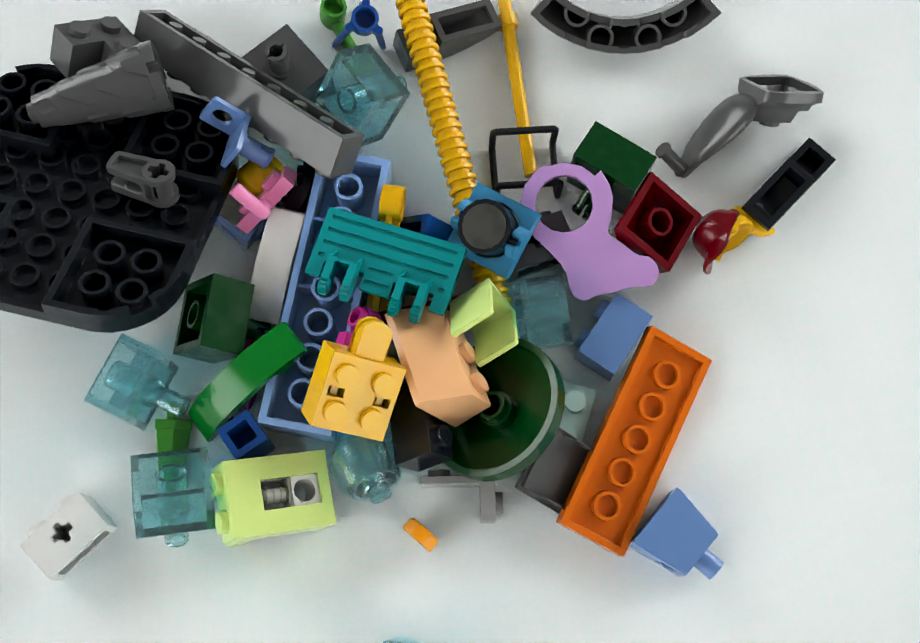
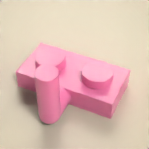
M288 165L279 173L273 170L262 182L261 187L264 190L257 197L240 183L236 184L229 193L241 203L238 208L241 214L236 226L248 234L261 220L267 219L271 209L294 186L297 173Z

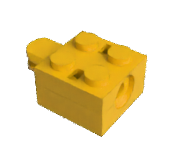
M369 316L359 319L349 346L323 340L301 408L302 414L311 426L383 442L406 369L393 357L386 356L393 333L380 319Z

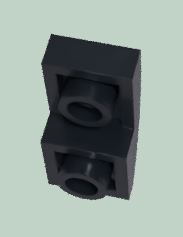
M304 161L303 165L297 166V185L291 188L287 193V197L281 199V208L306 214L315 176L314 167Z

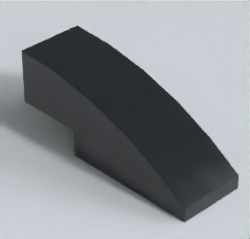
M809 137L741 209L765 230L769 231L830 168L836 159Z

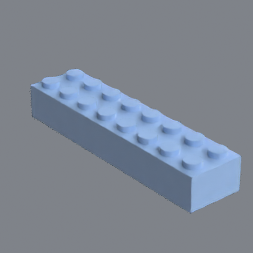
M358 155L351 174L329 179L315 172L281 322H286L307 351L283 374L275 375L266 383L257 422L265 430L336 442L337 431L311 426L302 414L301 408L323 340L336 342L339 332H350L351 327L347 323L349 314L354 308L365 306L367 293L359 291L363 278L359 276L349 302L340 301L339 289L346 272L337 270L329 293L325 296L317 294L320 278L307 275L304 271L329 206L379 221V203L382 187L384 184L391 185L392 180L390 160Z

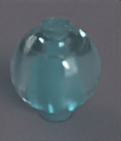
M337 432L340 441L334 446L330 457V472L337 488L354 500L371 501L372 504H378L392 496L391 491L398 485L404 469L395 465L392 436L385 433L383 442Z

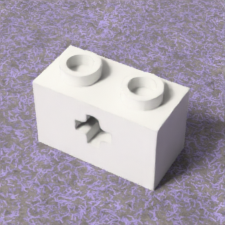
M80 492L76 495L71 494L63 499L56 507L58 512L48 521L43 520L32 527L27 533L29 538L20 545L50 580H63L119 528L91 496ZM67 527L72 528L68 532L69 536L71 537L69 541L64 540L67 537V533L65 531Z

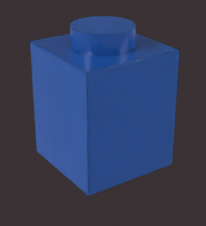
M248 409L216 431L236 460L263 457L276 449Z

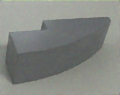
M481 0L429 14L431 17L430 23L434 28L433 33L436 35L435 42L439 45L438 52L442 55V59L473 46L502 28V24L490 0ZM402 28L396 30L393 46L404 71L408 72L415 68L412 66L413 59L409 55L411 49L407 47V39L404 37V29Z

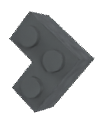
M116 16L55 24L50 60L68 78L76 75L77 71L104 61L117 52L139 44L140 41Z

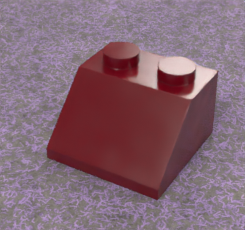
M649 172L615 226L614 231L618 241L634 253L652 258L658 265L659 273L670 272L702 215L653 172Z

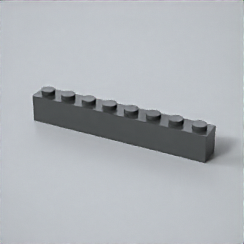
M140 10L134 36L140 42L147 40L153 42L163 69L167 71V76L182 81L197 95L205 96L209 100L217 96L251 115L249 128H254L263 134V138L266 141L280 145L288 150L292 158L304 161L314 167L318 175L333 179L337 176L352 173L365 136L363 133L168 11Z

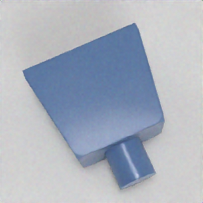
M678 487L667 494L633 536L629 545L632 549L677 576H686L695 567L710 580L724 564L722 560L708 549L717 538V531Z

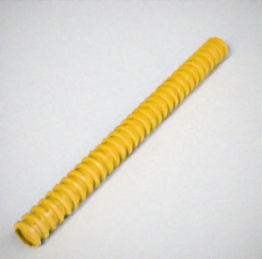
M397 0L395 6L399 10V19L402 20L401 27L404 29L407 47L411 49L409 55L413 59L412 66L416 69L415 76L419 79L418 87L422 88L420 94L421 97L425 98L423 104L424 107L428 108L426 115L431 118L429 126L434 128L432 136L437 138L434 143L437 148H440L437 154L438 157L442 158L440 164L441 167L445 168L443 175L448 178L446 186L451 188L449 196L454 198L452 207L457 208L455 211L457 216L460 211L457 207L458 204L465 198L469 200L477 184L474 183L477 178L476 174L471 172L474 166L471 162H468L471 156L470 153L466 152L468 149L467 143L463 142L465 135L463 132H460L462 125L460 122H457L459 114L454 112L456 104L451 102L453 94L448 92L451 87L446 82L448 80L447 73L443 72L445 66L441 62L442 55L438 52L439 45L435 42L436 35L433 33L434 28L430 23L431 17L427 13L428 7L425 4V0ZM474 261L469 264L470 269L475 272L472 274L474 280H477V284L489 278L510 304L512 303V298L507 297L509 288L504 287L506 278Z

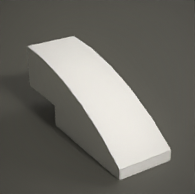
M275 206L271 209L251 278V284L255 286L249 318L276 325L281 323L305 213Z

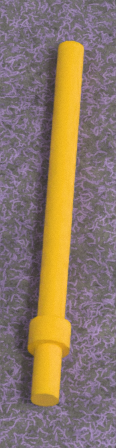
M498 0L500 12L498 18L502 24V28L499 31L503 32L517 127H531L516 30L518 29L517 15L512 10L511 0ZM518 134L524 177L531 178L537 170L532 134Z

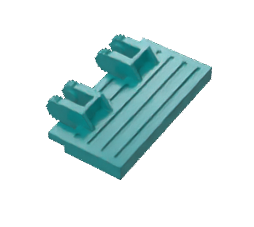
M329 206L304 272L307 275L320 278L317 294L325 296L331 290L337 270L345 271L346 274L339 289V300L346 303L351 299L359 276L363 277L359 291L388 300L392 293L387 309V315L391 317H397L400 312L406 291L417 293L409 312V322L419 324L428 297L433 298L429 312L441 316L445 315L467 255V247Z

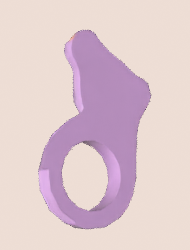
M563 162L550 166L545 164L534 172L524 186L520 201L522 205L536 211V200L539 191L554 178L569 177L577 179L586 186L591 195V214L583 226L574 231L562 233L551 230L539 220L532 234L562 265L567 275L570 291L574 297L585 301L598 295L609 294L626 288L649 287L656 282L660 273L655 261L649 256L634 253L608 232L612 217L613 195L610 184L602 171L593 175L582 166Z

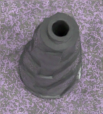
M147 40L117 52L104 61L77 71L76 75L65 78L50 88L31 95V102L26 103V109L33 124L40 123L41 127L48 128L86 122L99 123L122 117L133 118L174 110L175 104L171 89L167 87L165 80L167 77L153 42Z

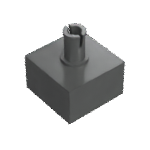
M288 24L241 57L313 103H317L334 90L329 70Z

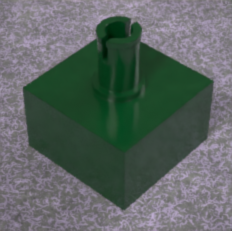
M595 121L574 152L571 164L582 166L593 175L602 171L611 187L613 195L612 209L623 215L644 178L651 172L657 157ZM567 177V182L583 191L577 202L572 206V210L579 216L587 205L582 219L588 220L592 210L591 195L585 185L577 179Z
M216 273L188 284L185 289L173 354L214 364L236 358L243 352L245 339L256 341L266 334L264 330L270 331V323L249 318L255 285Z

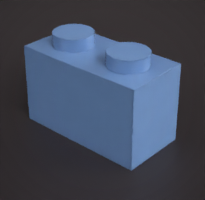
M618 293L615 294L611 302L603 300L593 315L598 320L593 329L590 331L585 327L574 343V346L579 348L574 359L609 382L653 317Z

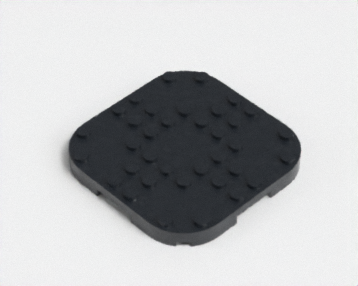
M51 64L15 66L17 72L6 73L0 77V310L82 330L104 333L134 329L157 319L179 300L186 289L236 178V172L239 168V154L226 168L220 166L229 135L199 118L201 111L209 103L208 101L171 91L175 109L167 112L133 118L122 117L99 123L86 122L43 128L40 123H32L26 109V103L31 102V95L50 88L66 77L55 65ZM213 111V115L217 119L226 121L223 111ZM122 151L170 161L175 167L176 178L174 183L179 188V201L168 208H156L148 203L114 192L111 189V181L114 175L109 174L106 169L108 160L115 152Z

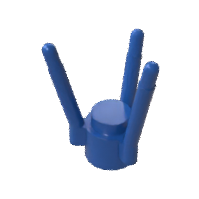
M362 0L359 6L353 10L350 22L345 25V28L334 39L332 47H338L351 32H355L360 36L374 34L380 49H386L382 34L383 28L378 25L379 14L370 5L369 0Z

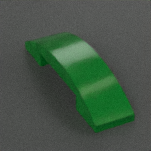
M281 322L233 359L205 387L190 407L188 415L207 442L218 436L216 431L234 419L233 415L275 375L283 374L307 351L286 322Z

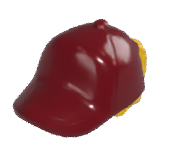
M735 206L729 210H714L701 217L693 233L692 243L697 252L704 258L703 272L708 275L711 273L713 260L719 262L723 253L739 246L750 234L765 237L774 234L775 229L772 227L769 231L765 230L741 209L743 206Z

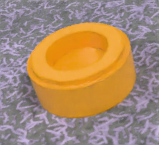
M410 518L402 527L429 552L438 544V539L415 518Z

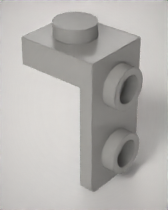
M441 469L428 470V476L420 477V486L422 488L479 487L480 523H495L496 514H503L502 492H495V481L484 482L468 479L464 476H450V470Z

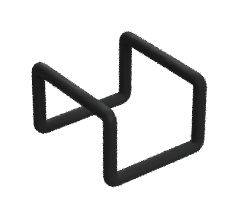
M551 125L491 130L489 136V160L492 190L500 193L501 189L524 188L527 181L498 183L495 150L496 136L551 133L549 141L551 165L558 164L556 153L558 127ZM554 178L543 187L553 186L554 197L558 199L561 197L564 182L559 178Z

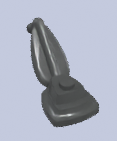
M751 75L740 77L738 83L739 94L726 98L710 112L693 133L681 158L671 149V145L667 142L658 146L655 155L658 158H662L676 176L686 178L701 163L733 141L752 121H757L759 124L768 127H778L780 123H791L799 111H809L811 106L822 103L824 92L806 81L788 75Z

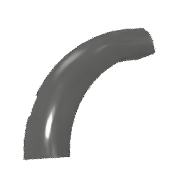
M540 0L530 11V14L548 30L574 44L606 53L628 54L657 50L683 38H688L711 23L721 14V11L711 0H674L657 10L644 14L608 16L583 9L569 0Z

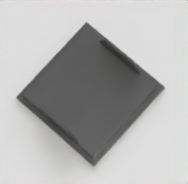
M559 427L555 437L544 453L522 471L515 488L559 514L561 509H565L563 505L588 451L593 449Z

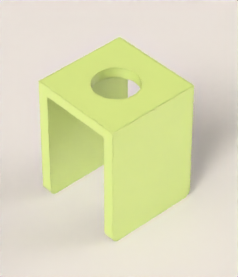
M489 278L450 302V334L456 338L469 329L473 331L475 363L478 367L484 366L519 343L516 312Z

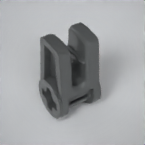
M122 151L115 152L108 160L106 169L109 174L114 175L111 181V189L114 192L148 203L156 208H168L179 201V188L174 183L176 178L175 167L170 161Z

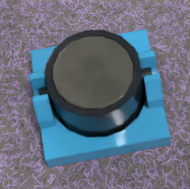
M477 182L469 200L466 198L462 200L457 206L460 210L458 215H454L451 218V228H453L448 242L467 247L466 258L509 279L542 215Z

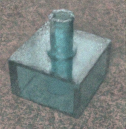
M370 43L338 51L314 100L321 108L363 133L365 136L361 146L384 138L411 93L407 89L405 78L400 74L395 75Z
M123 333L119 336L84 399L105 413L142 431H145L157 407L181 419L191 403L189 396H184L168 388L179 367L161 351Z
M207 447L130 455L132 505L136 539L165 535L166 545L180 547L189 541L188 532L216 529L214 491Z

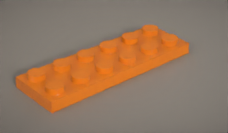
M653 326L646 327L590 447L593 450L588 451L563 505L565 509H561L556 523L618 556H625L711 364V359Z

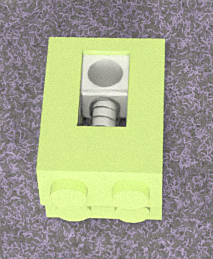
M325 449L222 461L213 468V473L210 475V490L212 495L217 498L219 509L215 514V527L217 533L222 535L223 544H228V547L243 545L255 539L321 530L337 523ZM280 483L278 488L271 486L270 489L264 487L263 492L261 490V485ZM295 484L304 489V501L299 500L295 496ZM276 503H282L284 508L264 510V507L266 505L269 506V504L276 505Z

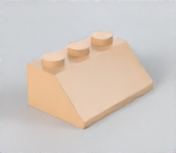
M425 306L419 324L409 322L411 308L401 309L397 317L388 316L387 313L384 314L388 327L393 333L392 339L400 363L406 369L405 378L416 407L453 427H457L491 406L486 393L489 390L488 383L484 376L478 372L475 364V350L467 342L464 333L456 338L450 334V312L446 310L444 316L429 312L430 306Z

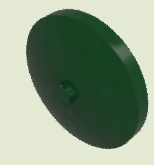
M518 338L519 343L512 349L482 367H478L476 364L478 372L484 376L488 383L489 390L486 393L491 406L457 427L449 424V429L453 436L452 449L454 459L446 461L444 464L468 479L484 482L497 481L523 471L544 453L559 428L565 402L561 374L553 360L540 348L527 340Z

